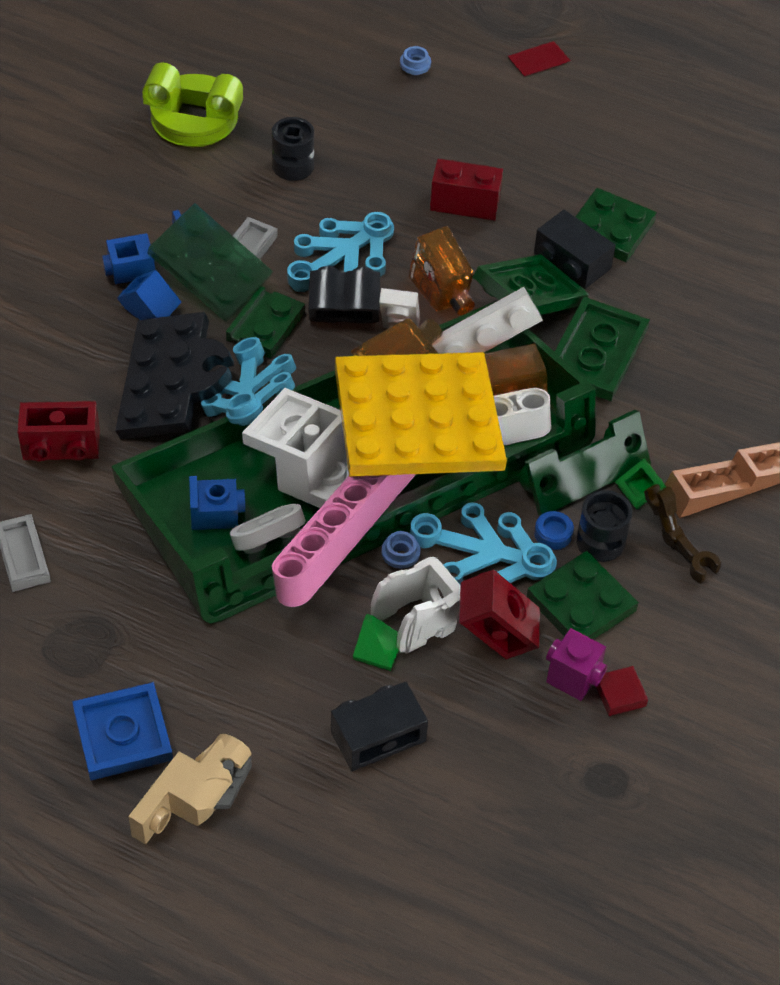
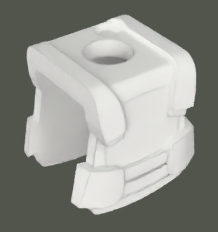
M428 557L414 565V568L388 574L383 581L379 582L373 594L370 613L383 621L397 613L398 609L408 603L422 599L424 603L415 605L412 611L405 615L398 631L397 648L400 652L407 654L426 645L427 639L434 635L442 639L454 632L460 607L461 585L436 557ZM438 588L441 590L444 598H441Z

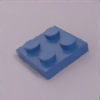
M154 682L72 701L90 781L172 761V749Z

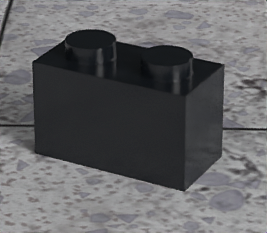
M562 210L537 229L534 254H542L575 283L586 289L612 268L616 244L566 210Z
M407 681L395 686H383L370 696L357 701H345L331 711V734L351 772L426 742L428 719Z

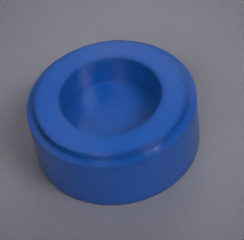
M557 511L543 513L536 521L535 539L538 543H543L550 547L551 550L565 548L572 540L574 525L572 520L564 513Z

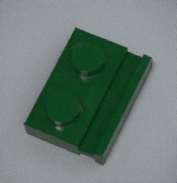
M260 286L227 329L226 341L230 343L233 340L240 342L246 338L257 337L265 351L264 357L272 359L305 314V303L275 291L271 294L265 291V287Z

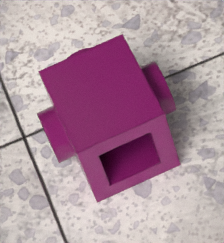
M570 628L562 641L556 639L552 643L546 655V660L550 662L546 683L582 701L592 685L595 687L599 685L607 670L608 665L603 663L606 646Z

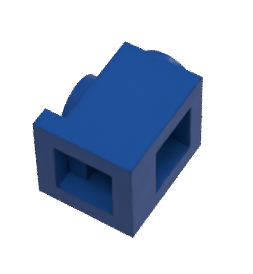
M147 233L106 240L108 255L102 256L105 276L113 275L115 284L131 282L137 276L155 270V259Z
M189 476L192 530L237 527L238 513L245 512L244 489H236V479L197 481V476Z

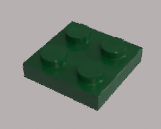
M596 188L575 217L616 244L614 258L627 263L654 224L657 212Z
M588 551L583 552L529 587L526 596L540 607V612L564 637L572 628L593 640L636 612L639 603Z

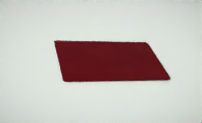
M554 41L508 56L523 76L571 61Z

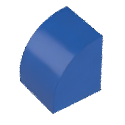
M157 270L137 276L117 297V300L123 307L140 320L170 316L182 303Z

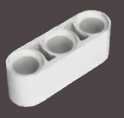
M528 388L493 396L504 445L540 438L550 432V395L546 391L539 388Z

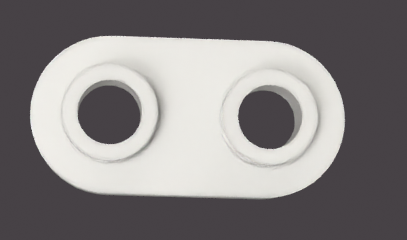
M284 505L238 525L231 530L230 536L236 550H244L246 554H252L263 550L267 546L266 543L278 537L288 538L296 535L306 520L301 505Z

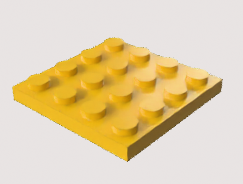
M484 352L335 357V374L349 477L505 471L507 458Z

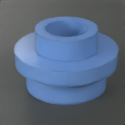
M412 46L405 49L400 57V67L411 75H420L430 69L431 58L426 49Z
M397 531L389 535L383 542L382 557L388 565L394 568H408L418 561L420 545L412 534L405 531Z

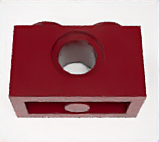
M494 569L461 582L459 623L505 659L539 648L540 607Z

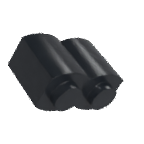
M323 266L318 270L310 271L308 305L310 321L328 323L342 321L351 323L380 322V272L373 271L368 267H357L352 271L343 272L332 266Z

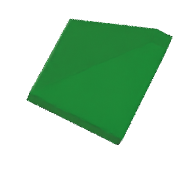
M642 459L615 481L637 510L647 502L644 494L646 489L654 484H659L661 490L667 487L645 459Z
M366 614L353 654V660L391 671L399 651L397 648L398 632L375 616Z

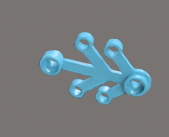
M372 212L366 215L362 222L337 221L334 218H325L319 224L320 237H312L309 234L297 235L294 239V252L298 256H310L314 250L329 252L312 263L304 260L292 262L287 268L288 284L297 292H306L309 290L310 271L318 270L323 266H334L343 259H345L344 272L352 271L358 267L359 249L370 243V256L365 260V267L380 272V277L383 276L386 271V260L383 257V242L391 239L394 234V224L390 217L383 212ZM339 233L355 234L351 238H338Z
M257 337L241 340L233 347L234 355L238 363L242 365L240 382L231 380L220 393L208 400L201 401V406L206 416L213 417L224 412L230 423L242 426L249 425L262 412V404L274 394L278 395L284 388L289 390L295 388L291 373L297 367L291 354H283L276 357L268 367L256 376L257 367L264 362L263 356L265 354L262 344ZM270 381V383H269L268 385H266L264 388H262L260 391H258V392L254 395V393H255L257 390H259L262 386H264L267 382ZM226 393L234 396L230 399H225L221 395Z
M471 502L462 507L461 523L467 528L474 529L480 539L441 529L442 525L439 518L433 514L422 513L415 516L411 521L410 534L415 537L421 548H430L438 544L475 554L458 562H447L443 565L449 573L458 575L454 578L460 585L464 576L500 561L513 564L497 572L510 583L523 577H528L532 580H542L556 569L557 560L551 548L543 543H533L522 528L520 517L512 512L500 515L497 531L502 537L511 538L518 549L507 547L503 544L485 518L483 507L478 503ZM473 513L478 517L471 518L467 514ZM511 523L514 527H506L504 524Z

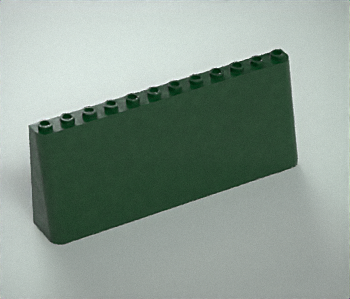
M497 301L431 329L434 333L439 334ZM529 329L484 352L493 396L528 388H539L550 395V432L540 438L504 445L507 458L505 471L416 474L340 565L382 546L388 536L394 532L405 531L409 533L411 521L419 514L429 513L441 518L462 508L467 503L475 502L520 481L519 476L525 466V461L554 449L557 451L558 459H561L590 445L596 433V388ZM417 334L396 343L395 345L398 349L391 355H399L408 347L409 343L410 348L402 355L415 354V352L419 354H435V352L431 348L430 342L426 343ZM387 347L379 352L381 355H388L391 350ZM375 352V353H373V354H371V355H368V356H376V355H379V354H378L377 352ZM335 370L296 386L292 390L340 410ZM277 395L269 398L266 402L262 404L263 410L277 397ZM227 417L111 466L116 485L203 620L208 623L220 622L275 596L272 563L296 535L288 538L278 537L267 542V546L263 550L246 554L244 550H236L233 545L230 532L234 528L192 530L189 476H197V481L236 479V489H244L245 512L238 513V525L278 507L299 504L306 520L300 527L302 529L320 509L279 491L275 457L243 444L242 432L249 425L242 426L230 423Z

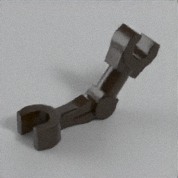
M654 484L644 491L645 499L654 515L660 518L663 527L661 530L663 540L668 546H673L676 551L691 562V577L699 583L705 581L707 572L701 566H707L715 574L718 573L722 564L720 558L709 551L699 552L686 537L681 526L677 524L674 515L677 512L676 497L672 488L667 486L661 490L659 484Z

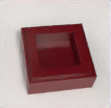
M634 666L606 672L596 687L608 716L647 706L648 697Z

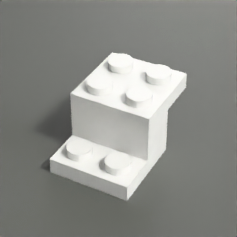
M284 388L242 432L243 444L275 457L278 490L321 508L349 476L341 411L332 406Z

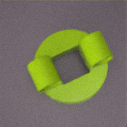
M161 62L153 66L142 91L143 104L150 105L152 126L161 137L183 147H204L221 141L235 128L238 121V111L243 101V86L238 78L230 74H221L217 77L204 74L180 75L174 66ZM183 103L206 107V117L178 112Z

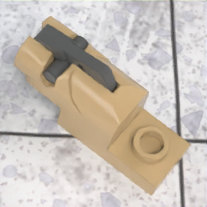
M220 734L195 760L178 751L128 816L132 837L147 844L154 833L159 834L165 829L171 818V812L187 822L199 826L216 809H229L252 767V759L250 757L252 753L249 747L231 735Z

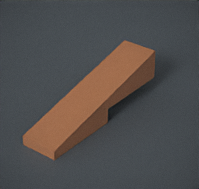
M780 442L740 449L732 460L672 471L665 485L670 486L675 494L676 514L679 519L779 484Z

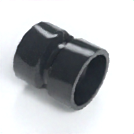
M287 117L279 120L272 127V169L282 179L289 181L302 180L310 176L314 170V127L306 119Z
M601 490L587 496L582 505L576 544L581 553L588 551L600 562L614 560L622 554L625 549L632 519V507L623 495L615 491Z

